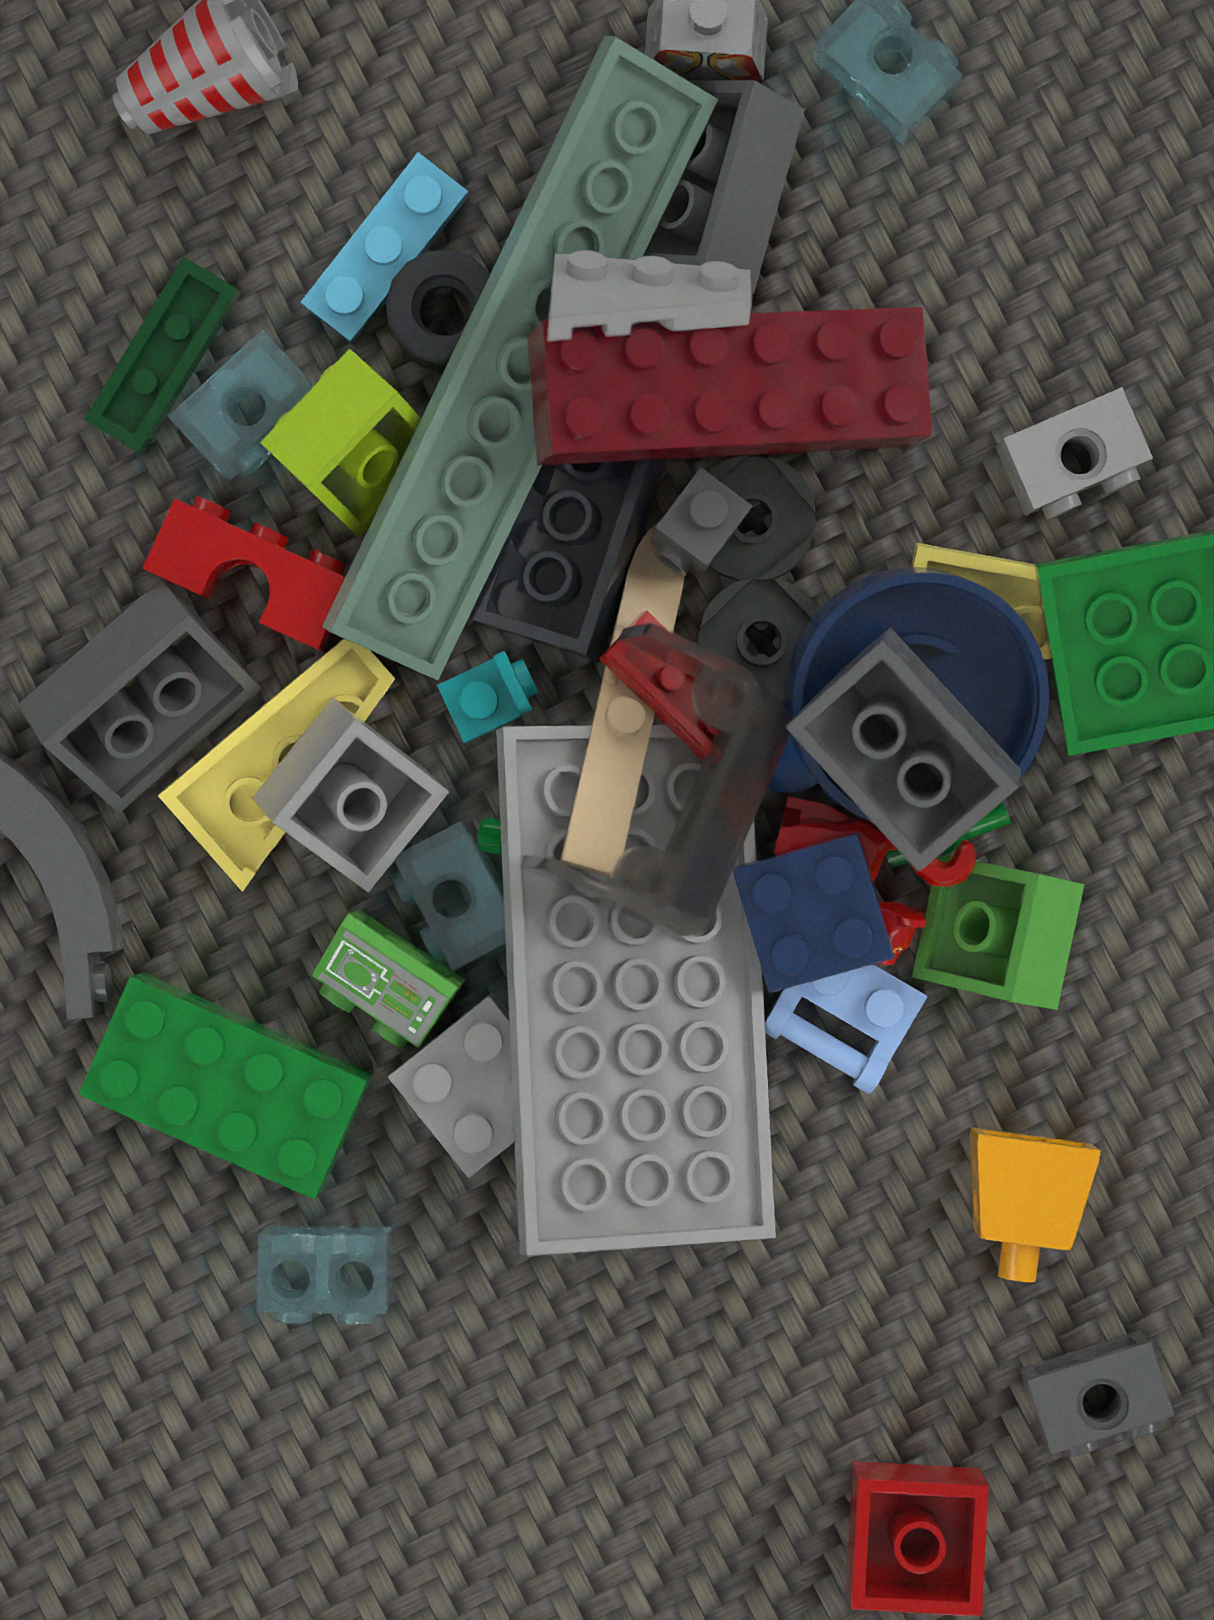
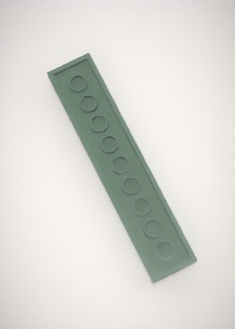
M604 36L322 625L323 628L426 676L439 680L542 466L537 465L527 335L541 321H548L550 319L555 254L570 255L576 251L588 250L598 252L606 258L636 260L643 257L718 101L717 98L617 37Z

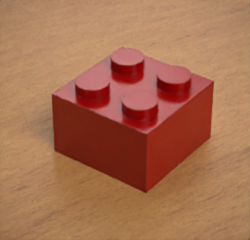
M852 1461L846 1591L851 1609L982 1616L989 1485L980 1468Z

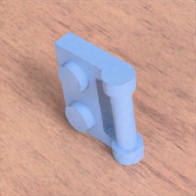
M873 964L781 990L764 1019L765 1034L775 1040L780 1035L854 1078L853 1085L870 1095L881 1080L888 1063L928 996ZM801 997L806 998L874 1038L876 1042L868 1056L794 1014V1009Z

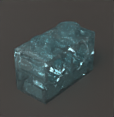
M266 1226L258 1234L257 1312L274 1313L275 1322L290 1324L312 1321V1313L338 1314V1322L343 1324H369L376 1322V1314H386L392 1303L393 1227ZM287 1260H294L303 1264L309 1273V1286L302 1290H291L285 1287L278 1277L279 1264ZM351 1261H359L366 1264L373 1273L374 1285L365 1291L350 1289L342 1280L341 1267Z

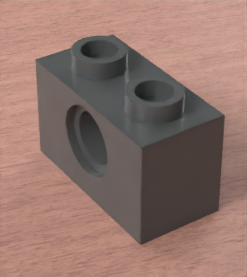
M1140 1330L1019 1368L1041 1440L1051 1455L1061 1452L1062 1456L1067 1458L1081 1456L1096 1450L1099 1447L1098 1440L1122 1433L1124 1438L1145 1436L1157 1431L1161 1427L1159 1421L1175 1416L1152 1343ZM1097 1384L1112 1386V1400L1106 1408L1097 1412L1083 1409V1397L1089 1388Z

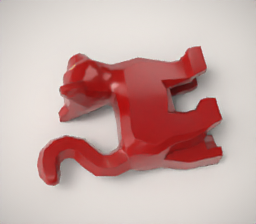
M789 795L774 853L780 854L858 831L874 883L885 855L890 850L898 849L873 822L849 816L827 803ZM963 840L958 844L953 857L949 861L943 862L935 858L920 872L913 865L912 867L918 876L932 886L952 887L967 879L974 869L977 854L974 845L968 840ZM879 902L895 956L894 959L878 964L894 965L901 953L909 947L916 928H925V912L921 909L905 905L902 902Z

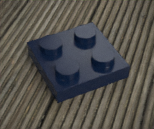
M858 831L733 867L732 872L769 993L894 959L895 954Z

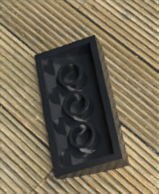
M666 459L542 465L482 588L470 619L600 662L599 658L603 654L622 596L627 571L639 544Z

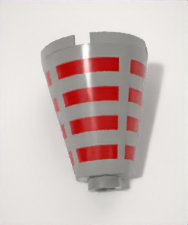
M197 0L116 78L118 92L113 94V102L119 115L128 127L134 129L139 126L141 130L150 135L285 97L298 89V78L293 62L283 68L281 67L277 55L287 47L260 0Z

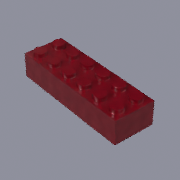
M923 307L750 313L749 325L676 331L663 327L658 320L641 321L631 325L630 334L613 336L605 335L603 325L572 327L571 339L548 341V320L541 321L527 335L537 465L906 448L933 436Z

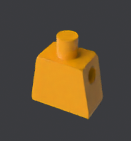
M971 1127L970 1156L974 1231L980 1238L1002 1242L998 1277L1019 1282H1036L1040 1247L1059 1250L1071 1249L1097 1170L1101 1150L1091 1143Z

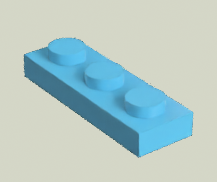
M418 152L302 299L301 304L350 344L354 345L386 304L393 278L406 262L427 252L469 198L468 191Z

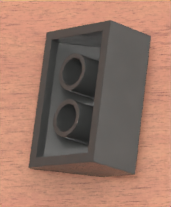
M687 80L717 98L718 101L643 257L658 256L674 264L698 266L707 262L720 261L732 264L738 269L751 270V294H754L805 109L755 80Z
M161 578L23 699L18 706L41 744L112 808L121 813L262 688L199 615Z
M891 627L848 663L786 725L787 730L918 872L1019 786L1021 769Z

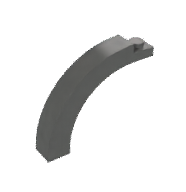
M0 752V830L15 844L29 862L41 882L51 905L58 929L62 955L67 1020L91 1018L104 1014V1002L112 1000L113 984L110 966L108 963L101 964L100 952L124 948L120 915L110 881L96 850L81 825L61 800L35 775L12 758Z

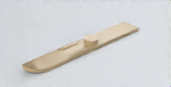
M657 524L649 529L635 550L627 571L610 646L635 618L646 610L673 634L684 576L670 570L656 557L655 552L658 548L650 542V539ZM606 665L560 863L617 878L620 873L655 711L639 699Z

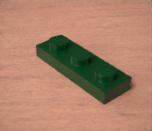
M183 256L84 420L143 456L241 295L239 290Z

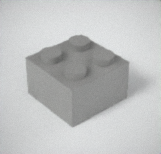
M332 698L252 799L274 824L369 893L447 796L449 791L421 765Z
M492 991L388 1076L389 1080L468 1178L515 1142L509 1011Z

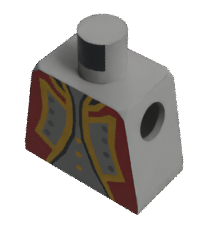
M654 0L648 9L645 55L684 79L755 80L763 84L768 18L760 0Z

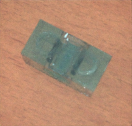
M855 0L816 41L812 59L898 142L904 145L956 91L963 75L956 68L959 62L953 52L943 42L934 37L927 41L910 25L913 21L912 16L899 0ZM883 50H894L905 58L907 69L898 74L885 73L876 65L874 56Z
M262 329L168 417L226 479L230 481L238 473L243 478H246L255 472L271 454L260 442L274 428L278 419L290 411L310 391L314 384ZM251 395L264 398L266 410L258 423L251 426H242L236 423L235 408L243 398Z
M465 821L455 823L408 848L397 856L394 861L398 870L390 874L391 880L407 908L416 903L418 904L429 925L421 929L420 934L437 964L447 959L454 971L506 943L504 894L481 851L477 848V844ZM446 880H458L466 885L470 892V906L461 916L446 915L437 906V889Z

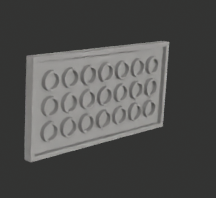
M652 725L620 873L617 878L560 863L592 726H517L497 729L520 1254L531 1256L776 1238L762 968L732 872L733 867L756 860L752 780L743 791L734 793L666 725Z

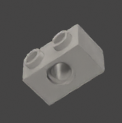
M1123 387L1003 438L996 446V450L1025 517L1042 510L1046 520L1082 505L1078 494L1101 484L1106 495L1140 480L1137 468L1153 459ZM1077 443L1086 448L1091 458V466L1088 473L1074 474L1064 467L1060 456L1064 444Z

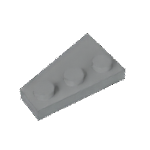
M588 250L576 251L570 255L555 254L548 341L571 339L572 327L603 325L605 335L613 336L630 334L631 325L641 321L658 320L663 327L673 331L749 325L752 301L751 270L738 269L732 264L720 261L707 262L701 266L674 264L658 256H644L636 260L606 258L598 252Z

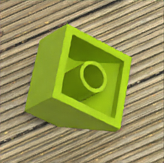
M349 349L334 365L323 372L319 381L290 411L278 419L274 428L260 443L358 538H361L368 531L421 418L392 386Z

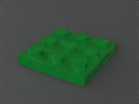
M1214 530L1034 564L1064 747L1068 756L1214 729Z

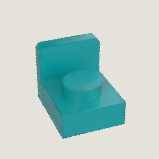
M505 651L494 655L493 659L437 685L465 744L533 712L534 710L528 698L539 693L523 658L511 663Z

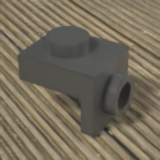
M700 468L654 529L650 542L658 548L655 552L656 557L666 567L681 576H686L690 572L701 579L713 559L750 512L752 505L704 469Z

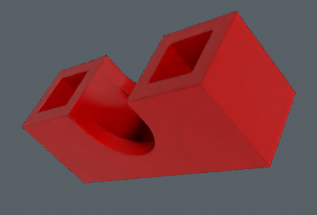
M196 495L192 506L174 498L142 569L211 600L220 579L226 572L242 565L259 567L265 573L270 586L269 601L259 623L325 653L334 633L329 632L322 625L345 579L342 575L347 565L314 549L311 550L308 559L298 556L285 549L289 540L288 537L254 522L250 532L227 523L231 511Z

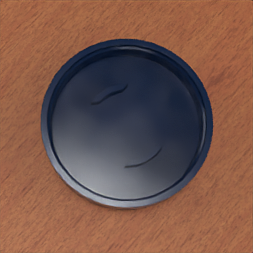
M921 567L897 568L878 572L847 586L823 605L810 620L795 646L788 667L784 698L787 724L848 663L891 627L1021 769L1020 779L1023 777L1040 747L1045 732L1049 710V682L1046 665L1034 635L1019 614L1001 597L973 581L944 570ZM790 733L793 745L802 763L822 788L843 807L857 816L872 822Z

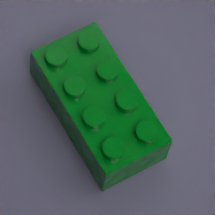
M143 972L130 976L78 1095L315 1200L325 1187L374 1074Z

